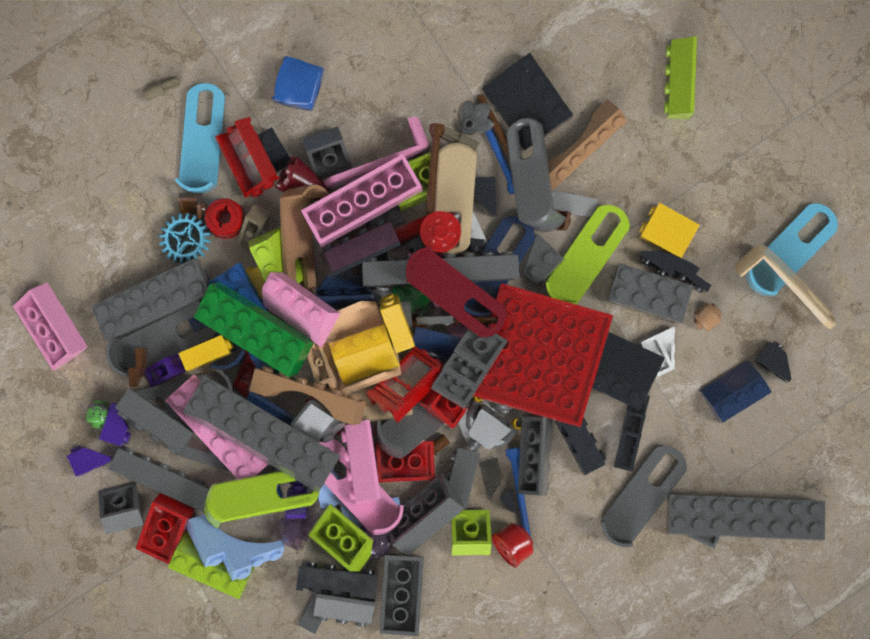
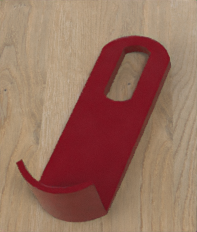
M431 247L419 249L410 257L405 271L407 282L478 337H491L501 330L506 319V311L501 303L435 254ZM474 298L498 317V321L493 328L488 329L464 310V305L469 299Z

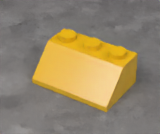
M385 324L329 343L334 362L344 386L399 367V362Z

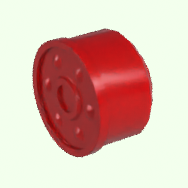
M220 198L209 204L205 211V221L209 231L214 236L220 239H232L240 234L246 215L243 208L237 202L229 198Z
M436 211L429 214L423 220L420 227V236L426 247H431L432 251L437 253H445L452 250L458 244L461 237V226L457 218L451 213Z
M509 523L491 536L498 553L514 568H517L520 563L534 552L533 541L530 535L522 526L515 523Z

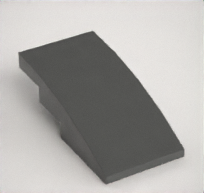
M468 329L444 365L442 372L433 383L431 389L465 409L508 340L498 334L481 338Z

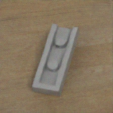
M556 190L552 191L553 205L556 210L569 211L572 215L591 218L596 211L598 199Z

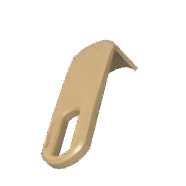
M461 143L446 145L438 152L434 212H456L461 215V237L458 246L444 254L456 255L462 253L470 245L477 153L469 146Z
M757 244L735 263V268L742 277L764 259L823 325L829 329L836 326V319L828 307L768 247Z

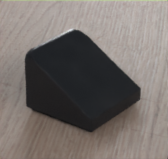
M508 489L500 497V501L511 512H515L511 489Z

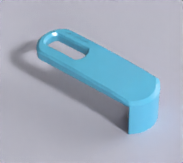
M208 83L192 87L187 92L180 174L179 179L176 178L175 181L191 193L204 194L217 187L221 148L215 136L222 134L225 95L218 87ZM202 91H211L214 94L211 124L207 126L196 123L199 93Z
M810 204L768 248L797 273L837 232V218L827 206ZM818 212L825 214L829 223L809 243L802 242L798 237V232ZM764 259L746 273L749 286L756 293L763 296L777 295L778 291L786 284Z

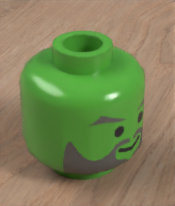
M93 400V403L88 404L86 421L92 423V427L103 428L110 409L108 402Z

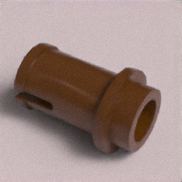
M441 434V436L433 441L434 455L437 456L440 450L450 444L444 434Z

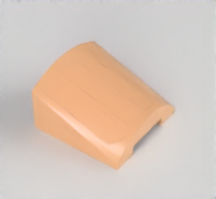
M360 301L339 310L340 315L323 347L314 343L307 355L315 381L325 384V388L330 390L331 388L343 390L342 394H348L401 375L399 363V367L344 386L334 362L329 343L385 324L380 308L374 301Z

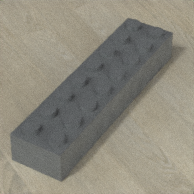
M513 251L501 252L499 256H494V252L482 253L480 257H474V253L463 254L460 258H455V254L442 256L443 260L472 282L516 280L519 278L518 255H513ZM406 256L403 260H397V257H386L384 261H377V258H372L361 263L362 287L411 285L406 281L405 277L406 266L411 256Z
M204 376L184 408L185 415L317 493L321 490L340 457L337 453L207 376Z
M670 494L667 496L666 535L823 541L825 540V501Z

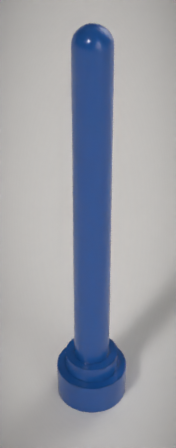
M490 129L485 134L508 181L507 191L509 195L514 194L511 170L492 129Z
M520 447L505 449L506 457H508L512 465L521 526L531 537L524 494H517Z

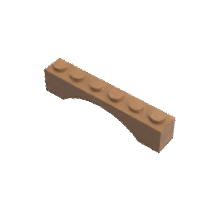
M606 100L593 112L587 129L575 144L559 156L548 161L552 191L628 121L620 108Z
M269 366L254 369L249 389L251 392L266 397L276 396L286 391L306 393L320 401L330 411L334 419L351 425L361 424L366 401L361 400L359 395L352 393L345 395L342 394L343 390L331 388L330 390L325 388V384L318 382L311 384L308 383V379L303 377H287L281 372H274V368Z

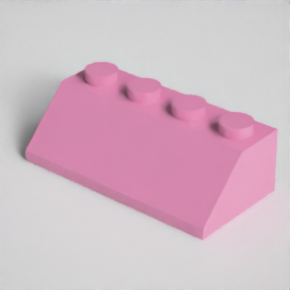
M271 272L262 288L263 306L318 346L323 347L340 313L286 274Z
M48 282L30 289L13 306L52 370H56L87 348L84 339L77 331Z
M370 420L361 421V424L345 425L344 431H341L342 443L346 442L347 450H344L345 462L349 463V469H346L347 480L351 481L352 488L349 489L350 500H354V505L378 502L381 496Z

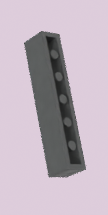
M125 446L124 449H117L109 470L204 512V502L210 489L204 486V481L194 478L193 481L187 478L188 474L177 470L175 473L169 470V465L162 462L159 465L153 463V458L144 454L140 457L134 454L135 450Z

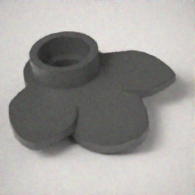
M471 101L464 104L461 109L463 120L460 124L463 133L467 135H472L476 132L485 133L494 126V123L487 119L490 113V104L480 103L474 106ZM468 123H473L471 127H467Z

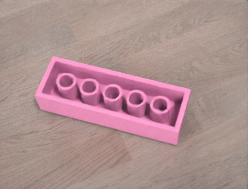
M401 154L306 207L301 212L320 246L323 247L422 192L423 189L404 154Z
M193 374L165 401L237 479L257 476L269 465L268 463L184 414V408L201 383V380Z

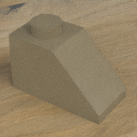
M254 204L245 217L236 244L250 250L248 241L263 234L272 212Z

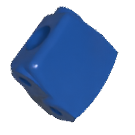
M284 56L276 79L275 96H272V101L288 107L313 111L322 83L324 68L296 58Z

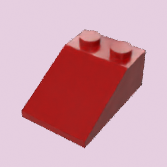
M423 441L403 458L392 457L386 454L378 443L373 444L379 483L422 481L435 478L433 441Z
M160 493L151 504L136 549L170 564L176 548L187 531L188 520L192 518L195 508Z

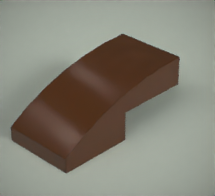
M135 348L136 368H128L129 387H138L143 378L147 363V348Z

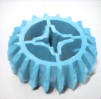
M180 213L178 214L179 220L172 216V224L168 221L165 222L169 226L167 229L161 227L165 235L160 234L159 238L165 239V241L159 242V245L166 246L162 249V252H169L166 256L168 259L174 256V263H177L179 258L180 264H184L185 259H187V262L191 258L198 259V254L204 257L205 254L201 251L203 249L205 251L209 250L204 245L205 243H211V240L205 239V237H209L211 234L210 232H204L208 229L207 225L201 227L204 222L200 219L196 222V215H193L190 220L189 213H186L185 219H183ZM188 224L182 232L173 231L180 225ZM194 226L199 231L200 242L192 238ZM186 235H189L187 237L192 242L185 241L184 243H181L183 241L178 236L185 237ZM170 236L178 240L176 252L171 247ZM188 246L197 247L191 253L182 254Z

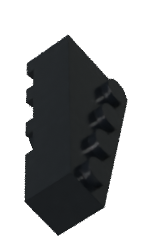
M583 418L581 428L554 420L583 475H587L606 465L604 462L606 457L601 449H597L595 445L597 440L593 433H589L586 426L588 424L585 418Z
M305 562V565L299 566L296 590L303 591L304 588L317 593L326 591L335 595L348 594L347 596L375 599L378 575L374 574V570L363 569L362 573L349 571L345 567L343 570L336 569V565L325 564L324 567H317V563Z

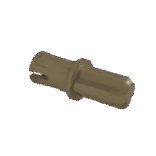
M174 76L162 82L157 81L158 84L142 91L146 100L149 101L161 94L164 96L166 92L179 87L181 84L178 77Z
M449 127L445 128V132L442 137L454 143L465 144L474 151L477 150L480 143L465 136V133L461 134Z

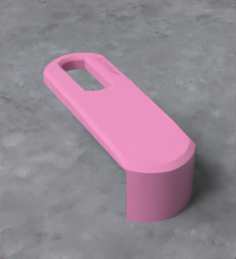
M419 117L408 118L410 123L408 125L416 146L334 175L324 181L325 188L336 189L348 185L401 154H404L408 161L423 153L428 148L429 143Z
M333 439L327 443L319 442L340 455L339 460L349 469V463L345 462L344 450L346 449L338 440ZM330 473L324 483L372 535H381L391 531L402 518L403 505L398 506L380 485L381 498L378 502L354 505V500H350L349 489L352 488L351 481L347 480V476L337 480Z

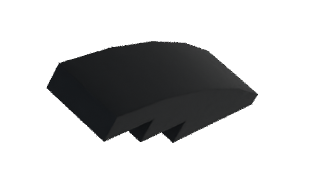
M649 395L641 410L627 404L613 466L615 468L633 471L642 436Z

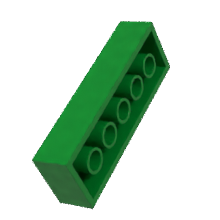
M221 282L209 285L194 315L195 319L287 377L299 373L314 344L313 341L298 330Z

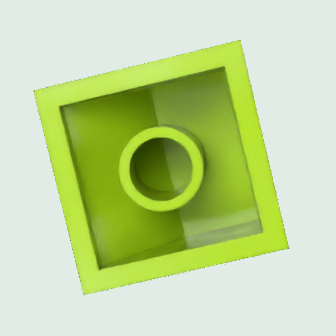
M462 510L451 520L452 555H490L492 545L490 510Z

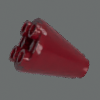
M294 155L290 157L286 170L283 169L281 171L280 179L275 185V188L281 192L291 188L319 185L326 189L328 193L331 190L325 188L324 181L300 158ZM315 198L310 200L319 201L323 198Z

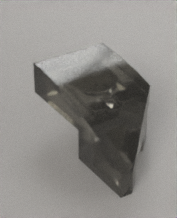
M497 458L479 462L488 500L492 499L495 490L502 483V474Z

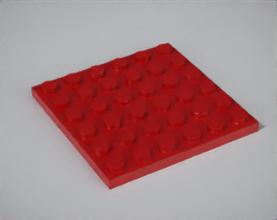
M501 283L496 300L504 306L506 319L503 327L496 334L508 341L473 396L581 428L613 315ZM489 324L488 329L493 328L496 324Z

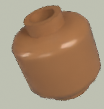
M705 303L694 312L696 318L694 323L700 330L704 328L710 331L721 323V316L723 314L714 303Z

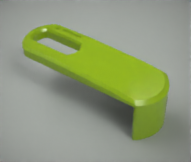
M602 205L596 209L563 258L565 260L553 271L546 281L547 291L552 298L578 305V302L629 230V220L623 210L613 205ZM608 212L617 214L621 221L604 246L596 245L591 237Z
M282 471L213 484L204 502V513L210 524L218 529L222 522L311 506L317 500L319 493L312 490V493L281 498L277 493V485L297 480Z

